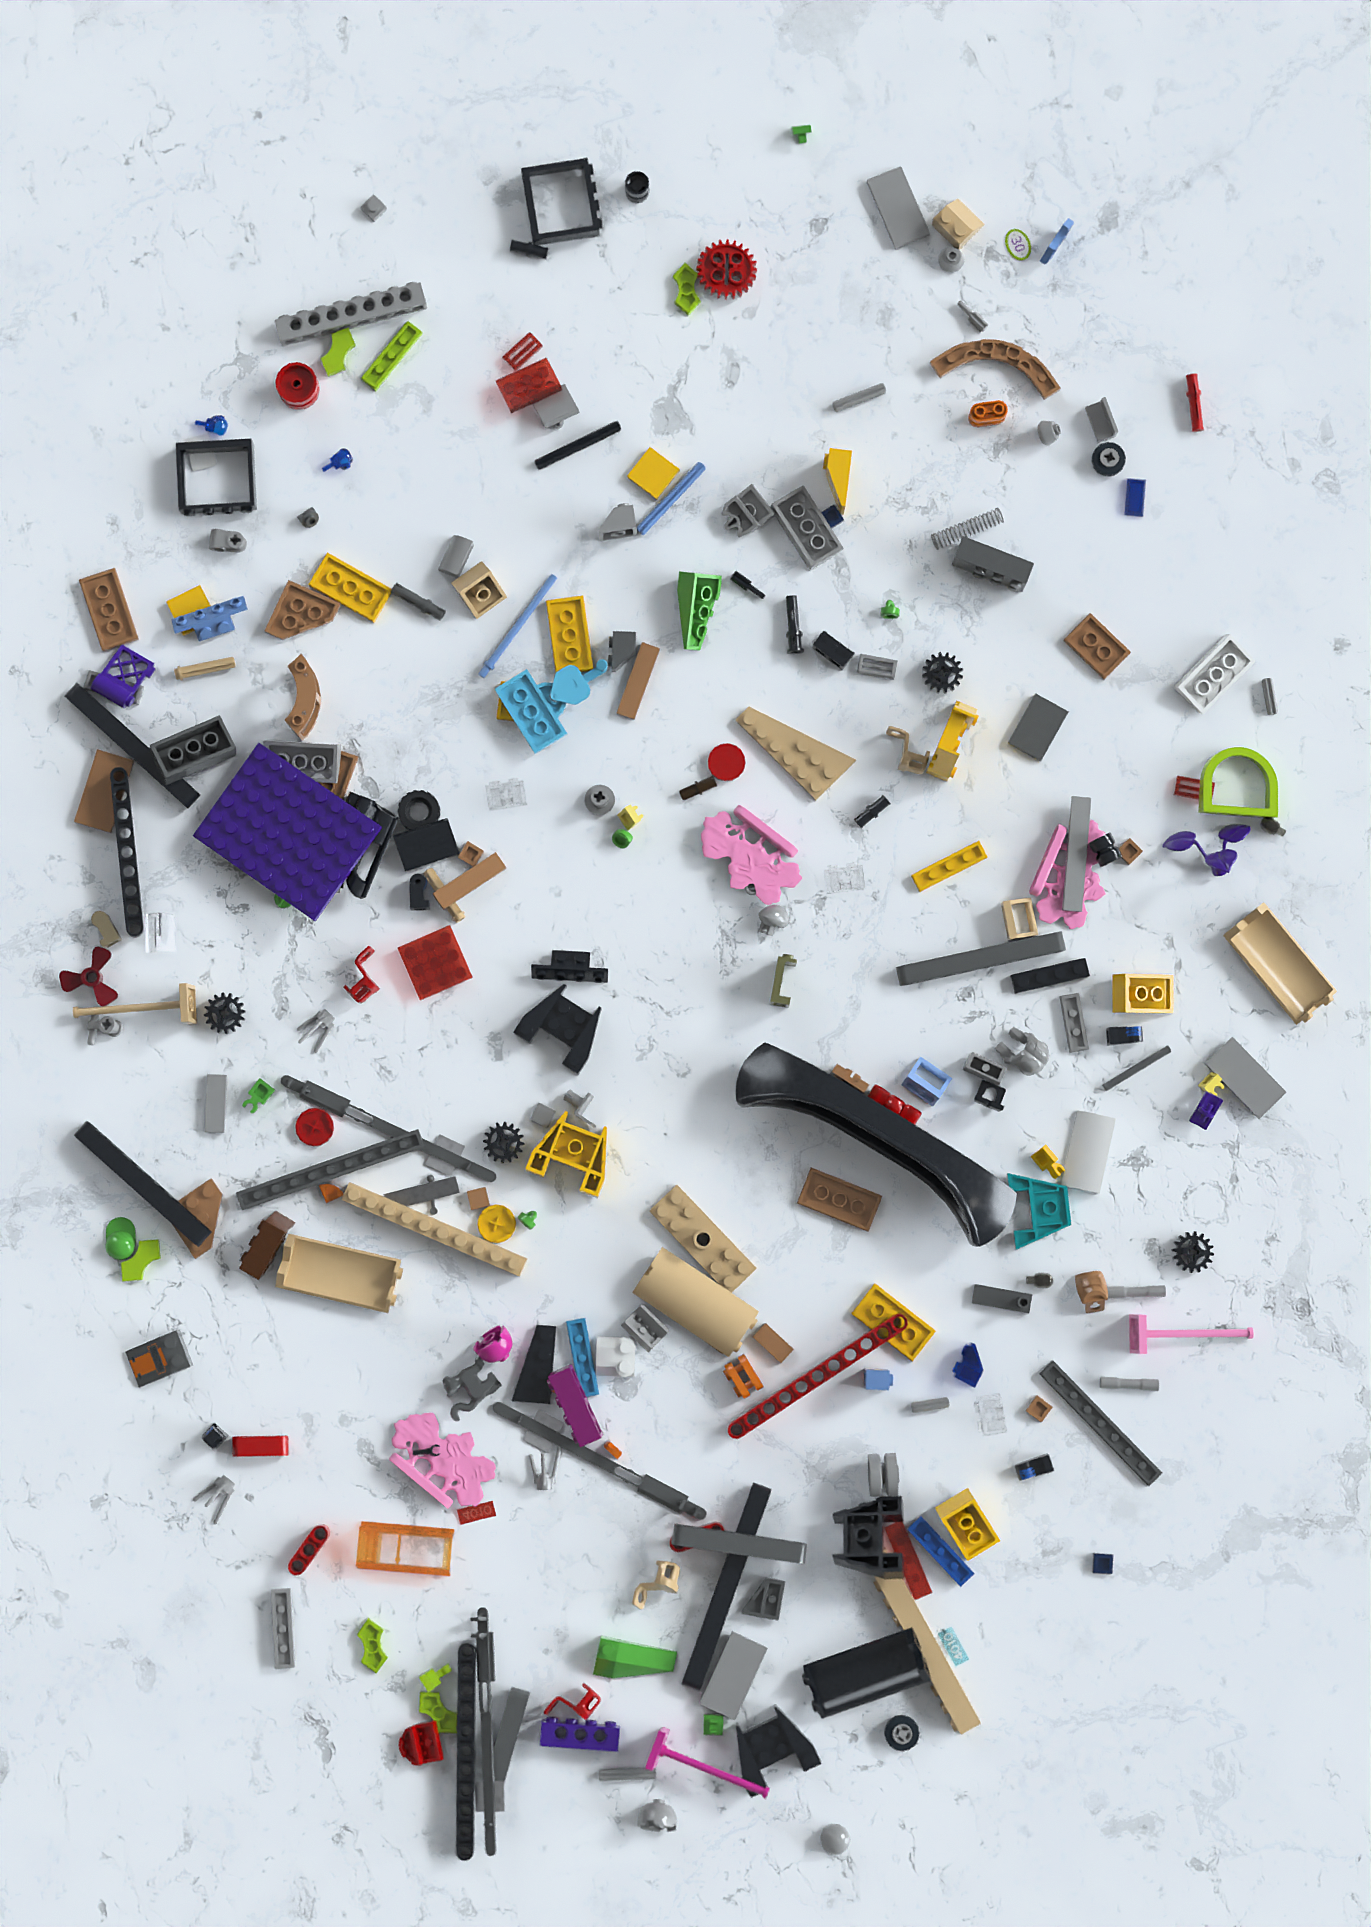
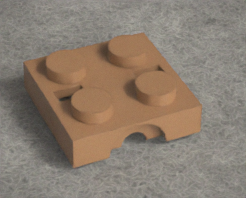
M836 1064L830 1074L864 1094L869 1084L863 1081L856 1073L851 1078L852 1070L845 1069Z

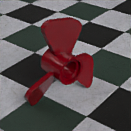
M99 946L95 947L92 952L91 967L84 969L81 974L66 970L61 971L59 979L62 990L71 992L82 985H86L94 989L97 1003L100 1006H107L118 998V992L102 983L103 975L100 972L111 959V951ZM95 973L96 980L89 983L88 975Z

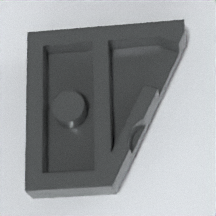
M766 1577L743 1608L742 1614L779 1621L785 1581Z

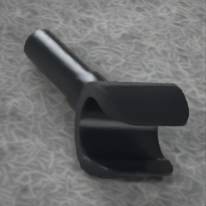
M435 1444L430 1448L413 1450V1455L430 1454L434 1457L439 1456L441 1453L434 1454L432 1449L433 1447L440 1446Z

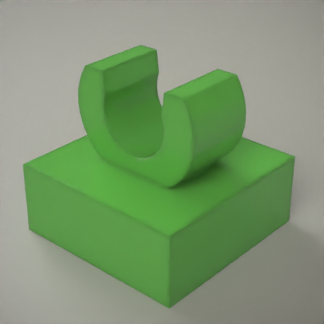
M811 125L791 127L792 135L798 134V143H807L806 133L812 132Z
M704 1714L703 1735L723 1736V1715Z

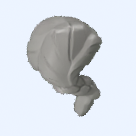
M1012 1027L1008 1034L1011 1038L1020 1041V1043H1026L1024 1050L1015 1055L1011 1052L1010 1048L1003 1044V1042H1000L995 1047L996 1051L1000 1053L1004 1063L1016 1066L1022 1074L1031 1076L1039 1073L1049 1060L1048 1046L1034 1037V1034Z

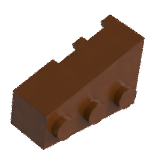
M275 1211L266 1220L263 1219L257 1228L259 1233L257 1236L254 1235L248 1244L251 1246L249 1251H245L240 1258L242 1263L239 1269L260 1280L277 1255L276 1253L281 1243H284L286 1240V1234L293 1228L296 1222L278 1211Z

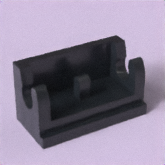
M826 631L820 634L812 646L815 651L841 670L845 668L855 654Z

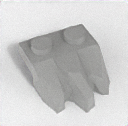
M751 484L739 495H735L724 504L721 514L730 517L724 524L725 530L738 527L737 535L739 538L761 527L776 513L756 487Z

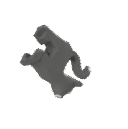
M479 1356L476 1357L474 1365L463 1369L454 1377L446 1376L442 1380L448 1397L456 1394L463 1387L471 1398L469 1404L460 1402L454 1404L451 1408V1418L456 1422L460 1421L458 1411L470 1412L474 1410L486 1396L493 1394L502 1386L492 1372L487 1374V1379L481 1381L477 1376L485 1364Z

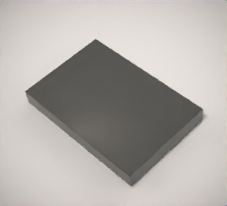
M1035 693L1008 744L1041 762L1069 711Z

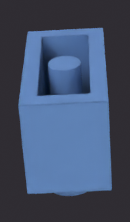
M864 1368V1389L889 1390V1386H893V1374H890V1370Z

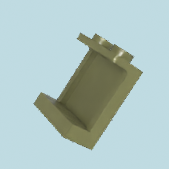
M783 954L782 957L778 956L769 1005L789 1008L791 997L780 996V989L785 965L796 967L797 959H794L793 955Z

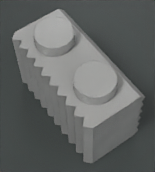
M974 1052L969 1054L963 1067L964 1071L997 1086L1000 1085L1007 1069L1006 1066L1003 1067L999 1063L996 1064L992 1060L989 1061L988 1058L985 1059V1057L978 1056V1053L975 1054Z

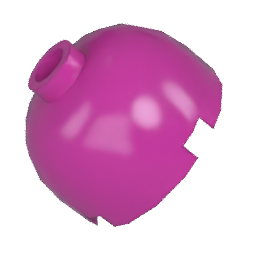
M498 1325L482 1335L485 1339L481 1343L477 1341L473 1347L474 1352L482 1360L489 1363L503 1362L509 1357V1352L512 1349V1337L505 1326L502 1325L501 1328Z

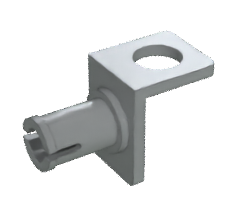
M571 1089L568 1090L567 1094L573 1098L571 1099L565 1095L563 1100L577 1108L574 1114L578 1118L596 1128L594 1123L582 1116L594 1096L588 1093L585 1098H582Z

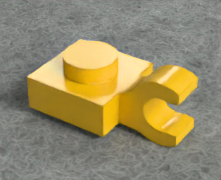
M1046 1144L1030 1156L1042 1171L1047 1169L1054 1179L1065 1171L1061 1164L1055 1163L1058 1158Z

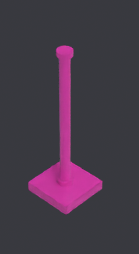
M662 1727L658 1731L645 1766L646 1769L654 1770L657 1767L660 1756H666L762 1795L764 1799L767 1798L770 1790L769 1787H761L668 1749L665 1743L670 1729Z

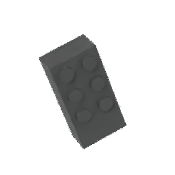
M964 536L961 539L952 566L973 573L972 575L976 578H987L992 584L998 586L1003 584L1008 586L1009 590L1017 593L1019 591L1023 592L1034 565L1033 562Z
M219 715L150 744V754L165 785H168L236 756V746Z

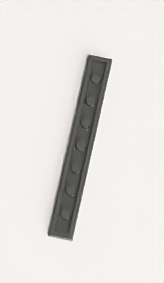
M1054 1360L1039 1373L1147 1486H1150L1162 1474L1157 1466Z

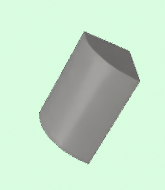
M454 535L438 570L459 578L474 547L473 541L459 535Z

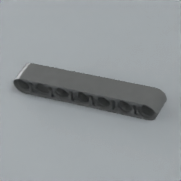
M674 1524L671 1544L799 1564H805L808 1545L802 1542L682 1524Z

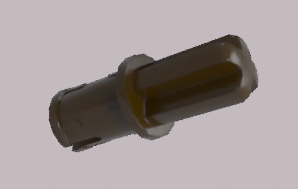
M712 775L699 782L695 781V784L681 789L679 794L682 800H687L717 787V783Z

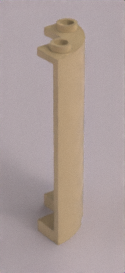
M1264 902L1223 935L1296 1025L1301 1021L1306 1023L1313 1017L1312 1012L1320 1005L1324 1004V1006H1327L1334 1000L1332 996L1337 990Z
M288 1234L284 1244L282 1261L277 1272L275 1287L389 1313L390 1307L395 1306L397 1295H394L397 1280L402 1278L403 1268H400V1259Z
M664 1247L661 1248L632 1292L728 1357H730L733 1351L738 1352L743 1344L740 1341L748 1328L752 1330L758 1321L755 1318L759 1313L758 1310Z

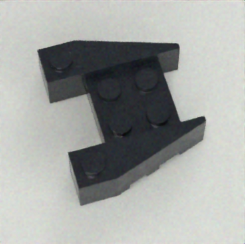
M563 984L524 1015L513 1033L531 1044L540 1029L548 1032L571 1047L562 1065L579 1075L590 1058L602 1008L599 1006L593 1015L562 996L567 988V985Z
M881 1496L875 1498L876 1500L858 1504L859 1506L832 1513L835 1524H843V1554H832L836 1565L882 1579H904V1557L902 1552L884 1553V1522H904L902 1496Z
M777 1704L773 1705L776 1716L742 1732L739 1723H735L742 1779L764 1788L768 1787L761 1770L794 1753L804 1772L822 1764L813 1742L790 1720ZM747 1790L750 1798L759 1795L757 1793Z

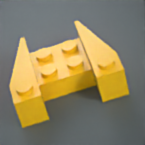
M956 700L926 773L944 781H948L949 777H954L957 767L954 766L960 755L956 751L961 741L957 739L959 736L962 737L965 730L969 729L971 725L975 726L979 717L976 714L978 709Z
M565 1111L541 1142L533 1149L525 1170L544 1178L551 1160L586 1173L580 1187V1192L598 1199L605 1181L607 1127L604 1126L601 1136L566 1123L569 1114Z

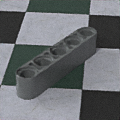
M511 1687L493 1749L494 1781L505 1782L530 1695L529 1691Z

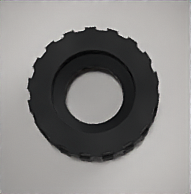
M413 790V792L406 793L407 795L401 798L402 800L398 804V817L406 829L411 830L438 821L440 818L441 810L439 803L431 793L424 790ZM422 802L427 805L429 813L424 820L417 821L411 817L410 808L414 803Z

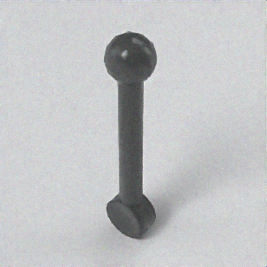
M428 1175L427 1181L429 1183L433 1182L434 1176ZM434 1199L431 1200L432 1208L430 1209V1213L432 1215H436L438 1212L437 1208H435Z

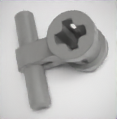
M91 1015V1020L88 1021L87 1027L89 1030L87 1044L95 1045L97 1031H101L111 1037L119 1036L123 1031L122 1023L110 1016H105L98 1021L99 1015Z

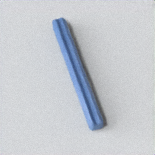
M697 462L637 526V531L640 534L645 535L706 470L705 465Z

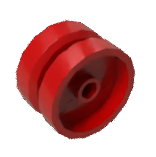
M299 362L289 363L281 368L275 382L277 392L283 403L296 410L312 406L318 399L320 392L319 382L313 370L306 364Z

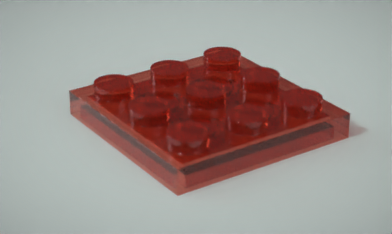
M451 925L398 947V951L420 1001L473 978Z

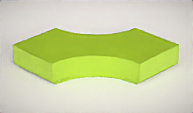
M684 263L673 275V279L679 288L674 304L689 316L700 304L701 300L696 295L694 288L697 272Z
M349 327L331 334V349L321 358L328 377L345 370V357L356 346Z
M159 1239L139 1241L138 1250L131 1259L121 1262L122 1281L143 1280L146 1267L152 1261L161 1259Z
M368 1618L356 1635L362 1640L364 1645V1656L361 1663L377 1674L388 1658L381 1647V1635L384 1629Z
M420 1691L419 1712L427 1714L433 1720H436L439 1733L457 1734V1712L450 1711L443 1705L440 1692L428 1693L427 1691Z

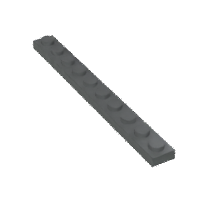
M419 1129L238 1191L236 1195L243 1211L424 1148L425 1145Z

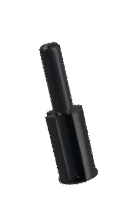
M737 570L732 574L730 580L745 591L749 589L755 595L764 599L765 594L751 585L752 581Z

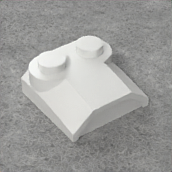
M597 1337L596 1376L635 1377L636 1340L629 1337Z

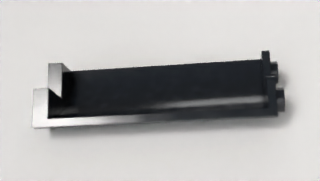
M912 1627L803 1665L804 1674H802L805 1686L808 1685L813 1693L812 1708L814 1712L819 1713L822 1719L932 1681L926 1659L921 1651V1645Z

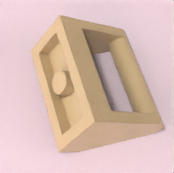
M1031 898L1009 900L1001 903L1008 941L1038 936ZM1024 903L1030 932L1017 934L1011 906Z

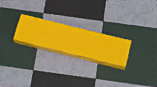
M977 841L912 874L911 877L918 891L922 892L988 857L980 841Z

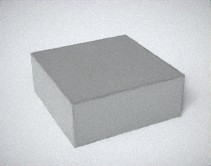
M538 1103L530 1120L548 1128L556 1111Z

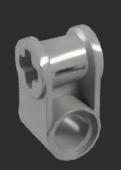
M211 529L210 550L242 552L246 549L247 541L240 532Z

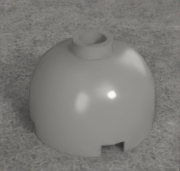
M654 1799L653 1803H647L640 1810L637 1827L640 1826L641 1829L661 1832V1830L667 1828V1832H673L677 1829V1815L670 1805L665 1804V1800Z

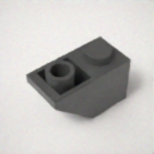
M613 631V636H609V648H612V655H608V667H612V672H617L635 655L636 632Z

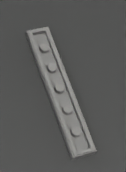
M1071 796L1062 903L1063 911L1082 912L1091 798Z

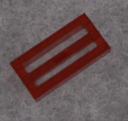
M529 332L503 356V359L516 372L543 345ZM531 338L532 341L510 360L509 357ZM537 344V345H536L527 355H525L516 365L514 364V363H515L520 357H522L533 345Z
M1177 776L1173 795L1199 800L1198 794L1179 791V788L1199 792L1198 787L1182 785L1180 782L1200 785V780ZM1212 782V798L1215 782Z

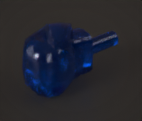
M214 415L212 418H207L206 422L195 421V425L205 426L206 431L218 434L219 436H223L228 428V422L222 415Z
M342 448L329 458L331 463L324 466L322 470L325 472L333 466L336 470L339 468L347 470L351 467L350 464L353 462V457L348 449Z

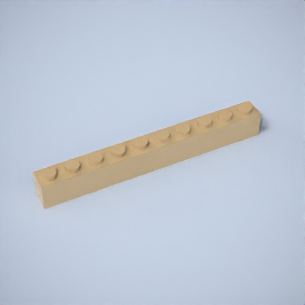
M351 1182L348 1183L341 1199L517 1276H521L528 1260L526 1257Z
M874 1576L876 1581L873 1583L877 1591H882L886 1598L882 1600L888 1610L892 1608L895 1614L892 1618L897 1627L902 1626L903 1630L911 1627L914 1629L921 1645L923 1657L926 1659L933 1683L930 1688L935 1697L940 1696L942 1700L940 1706L943 1712L950 1714L952 1720L949 1723L954 1732L959 1731L962 1735L980 1725L981 1722L903 1579H882Z

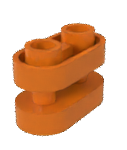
M1000 400L976 403L971 407L968 416L969 423L974 427L1001 424L1005 420L1008 407L1006 403Z
M745 1354L737 1357L740 1361L739 1364L733 1366L729 1362L724 1365L726 1369L723 1372L728 1381L732 1379L736 1386L733 1389L737 1396H742L745 1399L751 1395L748 1391L750 1388L755 1386L758 1391L764 1386ZM742 1370H745L750 1378L745 1383H743L738 1374Z

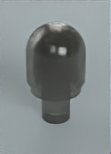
M1264 817L1260 822L1261 829L1270 835L1278 834L1283 837L1286 833V830L1280 827V823L1271 817Z
M1038 1272L1034 1276H1026V1284H1034L1037 1288H1049L1054 1281L1049 1273Z

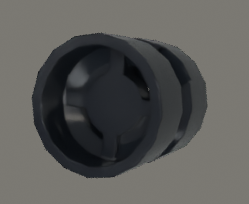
M634 171L628 174L625 179V193L631 202L642 203L649 196V179L643 172Z
M1111 832L1088 843L1092 852L1097 853L1096 860L1100 867L1123 856L1119 848L1114 846L1115 840Z

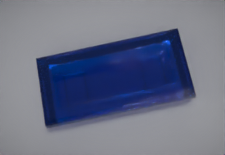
M1127 478L1124 515L1143 517L1146 489L1145 479Z

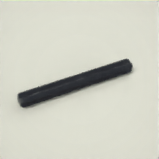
M614 421L536 459L535 465L538 470H541L621 431V426L618 421Z

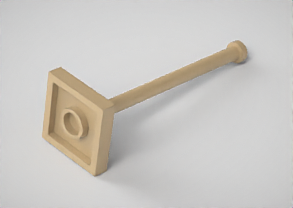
M179 983V1001L90 1008L73 1007V1017L180 1008L181 1022L189 1025L197 1024L196 990L194 985Z

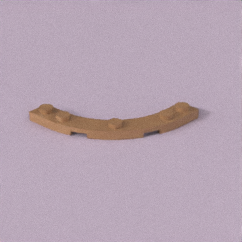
M981 339L980 341L964 342L948 349L930 361V365L939 378L968 362L976 360L1001 361L1023 372L1031 380L1044 400L1061 389L1050 371L1036 356H1032L1020 346L1002 340Z

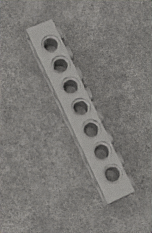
M412 281L407 283L406 286H393L383 292L373 291L368 296H355L349 301L339 300L330 306L320 305L315 307L314 310H301L291 316L282 315L274 321L280 343L283 347L329 335L348 327L352 329L428 308L421 282ZM409 295L410 299L404 302L401 300V297ZM385 300L392 301L391 305L384 306L382 304ZM371 304L374 306L371 311L364 310L366 305ZM350 309L356 311L352 316L346 315V312ZM336 314L337 318L335 320H328L329 315ZM312 319L319 320L316 325H310V321ZM296 323L301 325L298 330L291 329Z

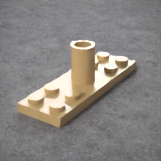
M678 1185L669 1191L650 1210L651 1214L709 1275L729 1292L732 1293L757 1269ZM706 1233L709 1236L708 1245L701 1246L700 1242L696 1240L697 1236Z

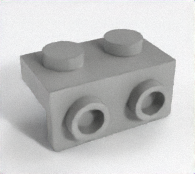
M643 1304L621 1324L648 1353L669 1332L664 1324Z

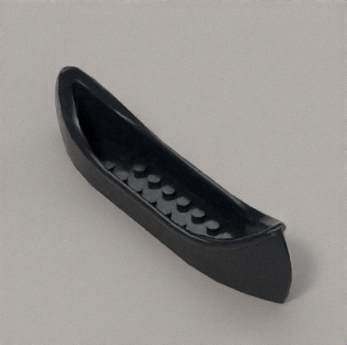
M764 1042L744 1061L737 1077L735 1089L736 1102L740 1107L790 1109L811 1115L833 1125L908 1170L927 1184L954 1214L969 1243L974 1247L983 1246L995 1239L1010 1222L1016 1205L1017 1193L992 1173L950 1145L838 1078L771 1044Z

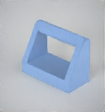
M920 1057L901 1085L933 1107L952 1078ZM919 1065L945 1082L940 1090L915 1074Z

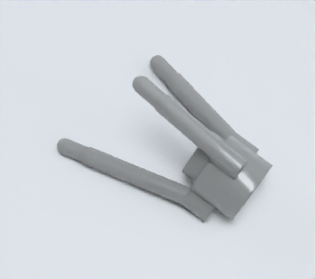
M326 1009L322 1012L319 1011L315 1016L297 1028V1031H300L312 1022H316L302 1036L298 1043L301 1044L319 1026L323 1029L327 1027L314 1050V1053H317L329 1031L334 1027L332 1022L335 1018Z
M560 1446L557 1447L551 1477L550 1473H546L545 1453H541V1473L537 1474L533 1455H529L534 1484H537V1490H551L552 1484H556L555 1477L561 1453Z
M225 1475L221 1478L218 1477L211 1485L193 1498L195 1502L215 1487L216 1492L205 1504V1507H208L220 1493L222 1495L227 1493L213 1524H217L230 1496L235 1491L233 1489L235 1483Z

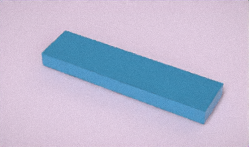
M586 1319L566 1321L575 1373L586 1397L599 1395Z

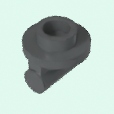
M313 507L297 516L300 523L306 528L315 526L319 521V515Z

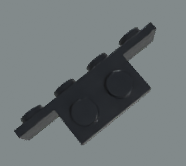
M552 950L551 965L532 964L531 978L538 980L607 983L608 968L590 967V952Z

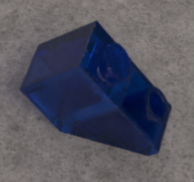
M970 1342L969 1345L965 1344L961 1351L963 1357L960 1362L957 1361L952 1372H954L953 1377L975 1388L984 1369L976 1344Z

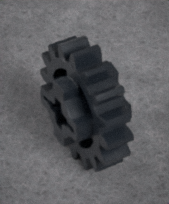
M939 652L938 657H935L933 654L931 655L932 661L928 659L925 661L928 666H923L922 670L926 673L922 674V678H927L924 684L931 685L929 690L936 688V693L943 690L944 694H947L948 688L954 691L953 685H960L958 680H962L963 676L959 673L963 672V668H958L961 661L955 662V655L950 658L949 652L945 656H942V653ZM945 661L950 663L952 667L948 666ZM937 662V668L930 671L932 665ZM941 669L947 672L945 677H942V674H938ZM955 675L954 680L948 684V678ZM932 679H936L940 684H937Z
M224 992L221 993V997L215 994L214 1001L208 1000L210 1006L204 1007L208 1010V1013L203 1015L209 1018L206 1024L212 1023L210 1029L214 1030L217 1027V1033L219 1034L222 1030H224L225 1034H228L229 1029L236 1032L235 1026L242 1027L239 1022L240 1020L245 1021L242 1014L246 1013V1010L241 1009L244 1003H238L239 997L232 999V993H229L228 997H226ZM221 1001H224L223 1005L215 1007L216 1004H218ZM232 1003L236 1006L237 1013L233 1011ZM227 1008L229 1015L223 1018L221 1011H225ZM213 1014H216L218 1023L214 1021ZM230 1020H235L232 1024L225 1026Z
M497 1122L495 1129L491 1126L489 1127L491 1133L485 1132L488 1139L483 1140V1143L487 1144L484 1150L490 1151L487 1155L488 1157L495 1156V1162L499 1158L502 1164H504L505 1159L511 1163V1157L518 1159L516 1153L523 1152L520 1146L525 1145V1143L521 1142L520 1139L524 1135H518L520 1129L514 1130L513 1123L508 1127L506 1122L503 1123V1126H500ZM503 1130H509L514 1135L507 1136ZM497 1132L496 1141L491 1143L493 1135ZM501 1134L505 1140H509L506 1144V1149L502 1145L499 1146ZM517 1142L515 1150L511 1153L510 1148L512 1144ZM493 1150H502L504 1156L496 1154Z
M1193 1231L1192 1236L1189 1232H1185V1237L1179 1235L1180 1241L1173 1242L1177 1247L1171 1249V1251L1176 1252L1172 1259H1178L1175 1265H1183L1182 1271L1189 1268V1273H1193L1194 1269H1196L1197 1273L1201 1272L1200 1267L1207 1269L1206 1263L1213 1262L1209 1257L1215 1254L1210 1252V1249L1214 1247L1213 1245H1208L1210 1239L1204 1240L1203 1233L1197 1236V1231ZM1190 1239L1189 1244L1183 1248V1243ZM1199 1241L1203 1244L1205 1250L1201 1249ZM1194 1247L1197 1254L1192 1257V1254H1189V1250H1192ZM1181 1254L1187 1258V1263L1184 1262ZM1200 1257H1204L1202 1262L1196 1265L1197 1260Z

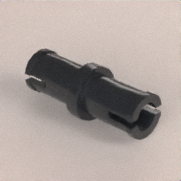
M514 239L511 240L510 252L526 254V257L535 256L547 259L549 247L534 245L532 242L525 243Z
M882 795L871 806H866L867 809L854 818V821L862 829L873 818L876 819L878 814L891 803Z

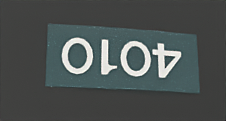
M952 1626L938 1633L955 1666L969 1660Z

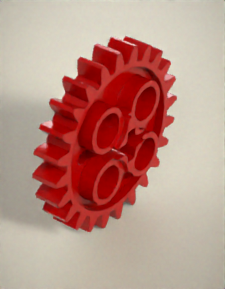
M729 239L726 240L725 244L719 240L718 245L712 242L711 248L706 246L705 252L700 253L701 258H698L697 264L699 265L696 267V271L699 272L697 273V278H702L700 285L706 284L704 291L710 289L711 296L717 293V299L724 295L725 300H727L728 295H731L732 299H735V294L742 297V290L747 293L749 290L748 286L753 287L752 281L756 280L755 274L757 273V268H755L757 261H751L754 254L748 255L749 248L743 250V243L736 246V240L730 244ZM726 254L729 255L728 285H725ZM720 258L722 262L717 263L713 259ZM732 259H739L740 263H734ZM717 275L722 279L717 281L713 279V276ZM732 277H739L740 281H734Z

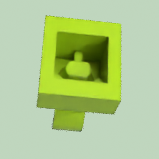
M449 1663L436 1672L431 1668L421 1674L419 1679L429 1693L442 1683L440 1678L451 1672L452 1668Z

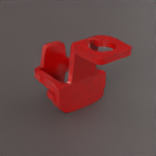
M367 946L355 959V964L362 973L363 978L351 989L347 985L343 986L347 993L360 1004L380 990L379 986L369 977L361 965L375 952L371 946Z
M583 1683L581 1686L588 1692L576 1706L565 1698L557 1696L543 1713L548 1715L558 1702L561 1701L572 1708L583 1719L588 1720L600 1704L601 1697L590 1686ZM596 1698L598 1701L589 1710L590 1703Z

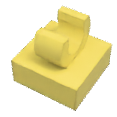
M631 804L617 815L627 831L637 825L643 818V814L638 816L635 812L638 807H632Z
M1210 1072L1198 1085L1203 1091H1208L1217 1096V1093L1214 1092L1216 1086L1224 1089V1085L1220 1083L1223 1079L1213 1072Z

